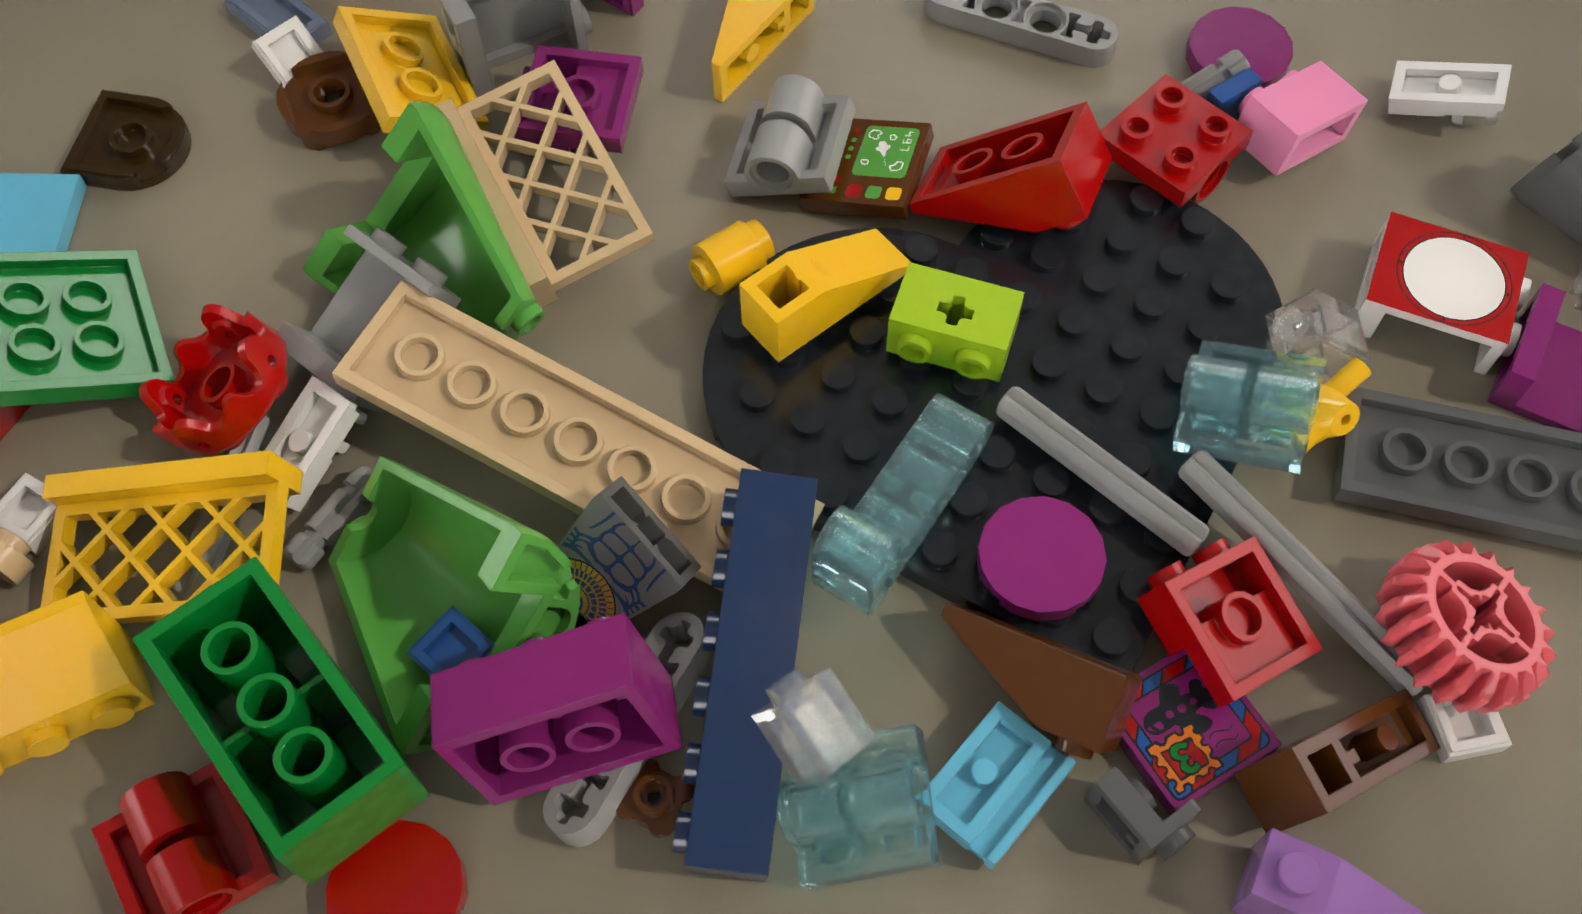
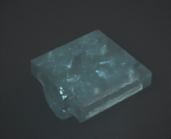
M1202 340L1198 355L1192 354L1186 369L1181 394V413L1173 436L1174 451L1195 454L1200 450H1205L1215 459L1301 474L1326 375L1327 359Z
M916 724L903 725L789 750L791 779L784 780L780 784L778 812L784 835L789 844L797 850L800 885L808 889H817L940 866L923 730Z

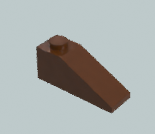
M945 603L941 613L943 619L1037 728L1056 735L1053 743L1056 748L1086 760H1092L1094 752L1103 754L1117 751L1143 676L970 607Z
M1405 688L1236 771L1234 775L1265 833L1271 828L1283 831L1330 813L1441 747L1408 690Z

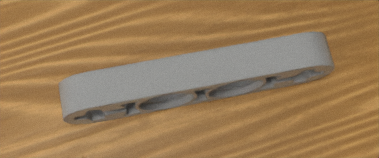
M925 0L926 14L939 24L1084 67L1095 68L1109 63L1114 56L1119 34L1116 25L1108 18L1049 0ZM970 3H974V9L970 8ZM997 7L1004 9L1009 15L997 19L987 16L983 11L987 8ZM1045 21L1053 24L1057 30L1043 33L1035 30L1031 25L1035 22ZM1067 31L1072 32L1071 38L1066 37ZM1090 39L1097 40V43L1094 44L1090 43L1089 41Z
M682 611L671 613L662 618L645 640L668 672L670 668L674 671L672 679L677 714L697 684L698 675L701 676L713 655L711 651L702 650L705 627L700 619L692 613ZM689 638L693 641L688 648L678 646L674 652L671 649V646L676 641L685 643ZM647 759L593 775L592 777L604 787L602 790H599L593 783L589 786L585 782L588 777L552 787L543 803L542 816L546 826L569 846L583 847L599 840L617 814L616 809ZM586 805L588 807V811L583 818L572 816L569 819L566 816L572 806L582 808Z

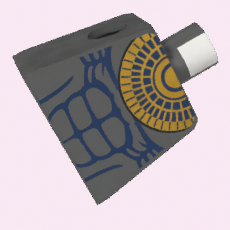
M622 476L590 501L557 545L572 563L570 566L572 577L580 586V606L577 620L583 616L588 622L596 618L612 617L621 613H625L628 619H631L677 593L702 567Z

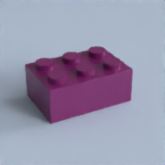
M625 613L612 617L596 618L584 626L546 638L530 639L521 646L484 658L468 659L456 667L430 675L432 748L494 806L682 748L673 679Z

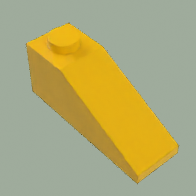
M728 0L711 62L714 98L723 103L814 10V0Z

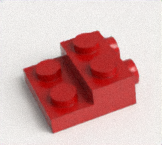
M1255 536L1232 548L1225 537L1191 555L1196 566L1187 571L1180 560L1146 578L1152 590L1137 598L1139 605L1169 656L1183 649L1186 651L1218 708L1238 700L1323 650Z

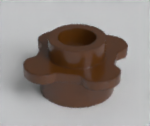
M647 759L616 809V813L623 821L635 820L642 827L649 829L654 837H667L675 831L678 810L682 811L683 804L692 800L694 786L693 784L682 783L683 775L674 777L662 771L656 760ZM654 792L661 795L660 801L656 804L648 801L649 795Z

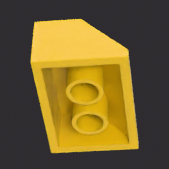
M83 590L0 624V776L3 774L4 769L29 758L56 754L64 750L71 740L94 730L109 729L123 725L130 721L136 712L155 704L140 651L132 640L133 636Z

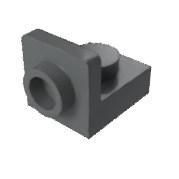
M1117 766L1095 782L1084 800L1138 865L1154 852H1157L1163 861H1166L1196 836L1188 825L1202 810L1192 798L1163 821L1156 813L1158 809L1157 804L1148 789L1135 778L1127 779Z

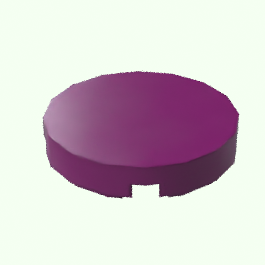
M1230 6L1212 10L1198 19L1190 32L1186 44V61L1193 75L1209 64H1213L1216 67L1219 65L1217 59L1231 50H1239L1247 58L1250 68L1263 79L1260 86L1262 88L1268 87L1282 79L1293 59V42L1285 27L1270 15L1252 8Z
M1047 496L1020 498L1000 507L984 525L976 553L979 579L988 591L989 588L992 595L999 599L998 604L1011 614L1034 621L1063 619L1075 613L1077 608L1084 606L1087 601L1089 602L1099 589L1107 562L1103 537L1092 520L1070 503Z

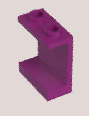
M1543 283L1518 316L1516 323L1522 325L1519 340L1512 354L1509 357H1503L1487 402L1545 426L1582 433V332L1556 322L1566 291Z

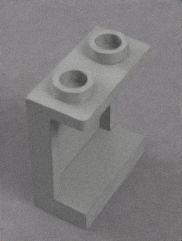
M439 0L453 51L477 97L494 89L489 69L536 52L538 45L552 46L567 40L571 42L574 49L589 51L586 34L592 32V25L589 15L580 0Z

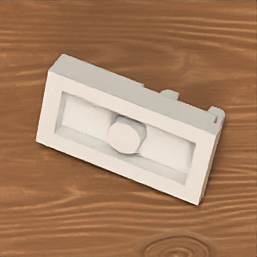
M1397 61L1389 94L1388 114L1439 117L1452 115V122L1457 125L1463 124L1464 116L1485 117V126H1494L1497 123L1498 113L1504 112L1512 65Z
M313 375L264 450H270L303 471L301 495L288 496L287 503L288 508L299 512L329 468L336 452L345 453L350 447L344 439L353 424L356 422L357 424L364 425L367 420V415L357 408L358 405Z

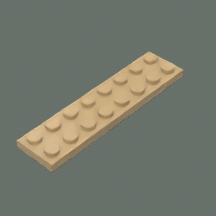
M402 280L332 372L337 385L578 515H581L598 493L622 476L702 566L693 577L710 586L712 585L717 548L730 550L733 527L720 526L725 489L739 488L741 468L759 470L435 297L425 294L423 291ZM818 500L815 501L812 530L825 505ZM716 588L717 590L724 592V589Z

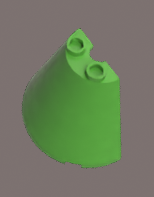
M421 101L409 102L381 145L396 163H404L366 221L351 225L370 235L378 227L407 246L402 254L404 258L414 264L416 259L420 257L448 276L443 286L462 299L456 307L457 310L517 340L520 336L533 330L543 320L545 312L537 304L450 120L433 104ZM348 225L327 229L302 267L310 278L334 294L338 292L365 252L364 248L343 234Z
M380 456L362 492L365 498L371 501V509L367 515L360 516L350 524L345 525L328 561L396 747L402 755L419 754L434 751L431 737L430 675L406 652L452 605L495 644L489 656L521 646L530 639L546 638L574 629L580 606V586L572 577L570 568L572 563L551 539L392 459Z

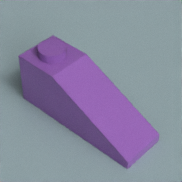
M1271 828L1250 848L1230 911L1236 914H1425L1341 857L1274 828Z

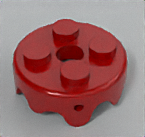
M207 304L201 311V321L207 328L203 334L194 338L179 340L174 345L173 353L179 364V372L175 381L167 382L156 378L142 382L139 387L141 400L158 420L152 428V432L191 455L203 457L239 447L252 430L262 421L274 401L284 392L288 383V375L286 373L287 350L280 334L249 311L243 316L217 304Z

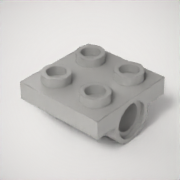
M788 74L777 78L772 85L768 100L752 101L724 181L731 196L832 192L856 111L850 94L824 96L821 88L815 82L800 75Z

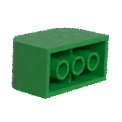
M256 556L132 638L276 860L308 884L312 885L431 796L325 646Z

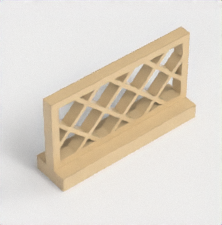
M555 60L457 108L451 98L436 105L450 120L540 308L558 300L555 291L655 241L651 228ZM553 82L559 93L552 111L527 105L532 91ZM566 106L571 115L563 114ZM494 110L510 113L502 135L480 130L475 119ZM522 116L547 122L539 144L514 138ZM558 125L581 131L583 136L576 154L551 148ZM489 145L497 147L495 155L491 151ZM589 149H591L595 158L587 157ZM509 150L534 156L526 179L503 173L502 168ZM546 159L572 165L563 188L537 182ZM582 168L606 175L607 182L601 198L574 191ZM512 188L522 190L519 199ZM614 191L620 202L612 201ZM533 193L559 200L551 223L527 217L526 211ZM570 203L596 209L588 233L562 226ZM607 212L629 217L636 228L635 231L618 240L599 236ZM536 232L546 234L543 244ZM557 237L584 244L577 261L556 270L550 256ZM594 247L600 248L593 252Z

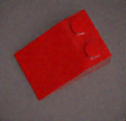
M1086 101L940 147L908 205L913 214L1022 231L1039 232L1054 227L1062 230L1069 229L1088 219L1111 163L1112 156Z

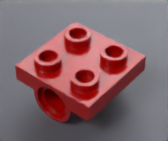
M1167 74L1162 76L1100 130L1113 162L1180 208L1190 199L1196 203H1201L1211 195L1227 173L1231 161L1249 145L1253 130Z
M213 762L190 775L181 771H169L151 776L137 783L120 798L118 805L121 813L91 829L126 914H221L281 879L262 837Z

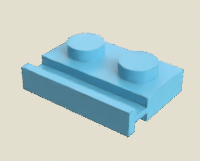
M998 701L919 795L914 807L967 851L970 849L984 861V865L992 871L1070 774L1077 762L1070 756L1067 758L1051 746L1052 742Z

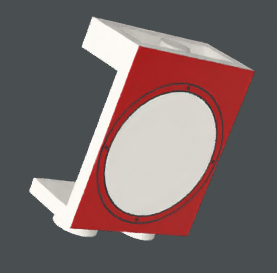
M1390 212L1372 244L1348 332L1371 338L1385 313L1480 343L1473 372L1486 375L1500 355L1509 357L1512 354L1519 340L1522 325L1514 322L1516 312H1519L1523 307L1531 289L1532 280L1524 277L1529 253Z

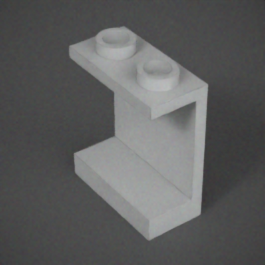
M349 224L343 234L364 248L365 252L311 332L284 321L277 332L285 342L287 354L311 373L359 407L384 415L386 410L337 385L332 375L334 369L401 280L455 309L462 299L443 286L448 276L420 257L416 259L414 264L404 258L402 254L407 246L389 233L376 227L372 235Z

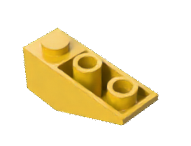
M876 228L786 252L739 284L742 325L779 363L903 277L910 261Z

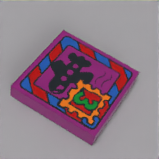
M1184 649L1171 656H1167L1138 674L1143 676V680L1119 743L1121 749L1169 816L1192 798L1198 801L1233 779L1236 771L1277 751L1282 745L1281 741L1245 695L1230 704L1218 708Z

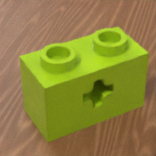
M909 262L889 317L886 351L898 354L909 362H928L953 369L971 379L986 378L1000 382L1017 328L1025 292Z

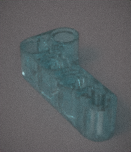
M941 393L936 394L854 511L842 505L835 510L826 522L813 550V584L865 615H872L980 456L992 433L994 422Z

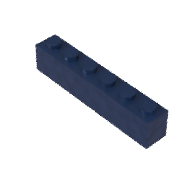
M741 468L739 488L725 489L720 526L733 527L730 550L717 548L711 585L714 588L724 589L721 613L707 611L702 645L703 651L715 652L711 677L698 675L692 716L705 717L702 743L688 742L682 782L696 785L692 812L678 810L672 853L686 854L684 872L765 882L769 877L818 484V479Z

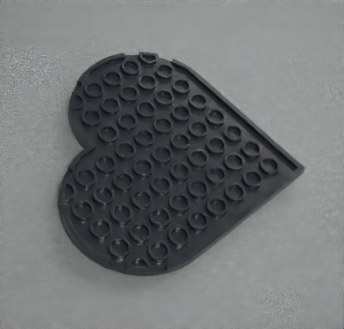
M1108 179L1103 180L1088 219L1069 229L1062 230L1054 227L1039 232H1029L977 224L958 246L943 239L919 232L894 228H876L911 263L1025 292L1017 328L1000 382L986 378L971 379L953 369L928 362H909L898 354L886 351L889 317L903 277L779 363L742 325L740 289L738 284L717 314L709 333L703 361V392L708 421L715 441L718 440L725 452L761 471L818 479L816 500L825 505L813 530L956 605L970 607L1128 671H1133L1153 631L1151 623L1137 601V598L1152 590L1146 578L1179 560L1185 567L1190 556L1181 554L997 415L996 410L999 401L1008 390L1014 386L1022 388L1200 521L1207 524L1214 510L1179 477L1178 471L1193 454L1200 450H1205L1232 475L1261 418L1258 415L1265 410L1275 390L1286 355L1287 333L1285 315L1274 281L1258 255L1234 229L1209 210L1189 200L1180 208L1146 184ZM875 227L847 229L809 238L775 254V256L767 260V265L786 252L875 229ZM1047 496L1070 503L1092 520L1103 537L1107 562L1099 589L1089 602L1087 601L1084 606L1077 608L1075 613L1063 619L1034 621L1011 614L998 604L999 599L992 595L989 588L987 591L979 579L976 553L984 525L1000 507L1017 499Z

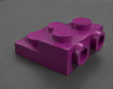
M538 45L532 66H526L522 75L555 60L607 152L622 153L644 72L642 57ZM553 82L532 91L527 105L552 111L559 93ZM566 106L563 114L571 115ZM522 116L514 138L539 144L547 122ZM558 125L551 148L575 153V149L579 147L583 135L579 130ZM520 153V155L532 156V155Z

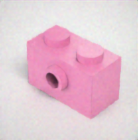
M1322 61L1300 71L1292 70L1280 81L1268 87L1253 89L1238 107L1240 116L1237 121L1253 130L1249 145L1245 150L1274 176H1277L1345 140L1368 99Z

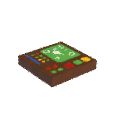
M853 118L832 192L800 194L799 201L802 210L906 220L910 210L908 204L917 189L934 138L931 123Z

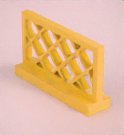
M270 450L45 475L42 499L56 505L40 608L65 598L67 591L82 576L93 589L89 596L101 607L105 604L107 607L103 609L119 624L159 621L255 556L279 585L288 496L301 495L303 471ZM265 502L263 522L246 537L234 522L252 503ZM205 508L214 519L189 542L178 530V527L196 509ZM149 514L157 525L134 548L123 536V533L140 515ZM94 520L102 530L79 553L74 547L77 522ZM226 531L239 547L214 570L202 555ZM170 538L182 552L158 576L146 561ZM114 543L125 558L102 581L91 566ZM194 565L207 580L188 600L180 601L170 588ZM138 571L149 586L131 605L123 606L114 594Z

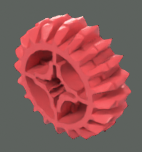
M1448 539L1431 545L1427 543L1422 548L1417 547L1405 555L1382 578L1384 584L1381 586V590L1374 596L1381 606L1374 619L1388 629L1381 643L1396 650L1399 657L1394 666H1406L1414 675L1413 688L1421 686L1431 688L1433 700L1436 704L1447 701L1452 702L1454 708L1460 714L1470 710H1476L1481 715L1489 712H1498L1508 705L1513 707L1529 698V693L1540 687L1542 681L1550 676L1548 664L1556 655L1547 643L1555 633L1551 628L1543 624L1540 619L1547 609L1533 603L1528 595L1532 587H1522L1514 578L1513 566L1504 569L1498 566L1492 551L1478 554L1469 541L1458 546Z

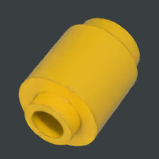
M751 219L745 223L738 220L693 245L691 248L692 260L688 262V267L694 281L702 290L707 291L710 289L716 295H722L738 286L742 280L751 276L755 271L767 266V260L775 256V248L770 235L759 221Z

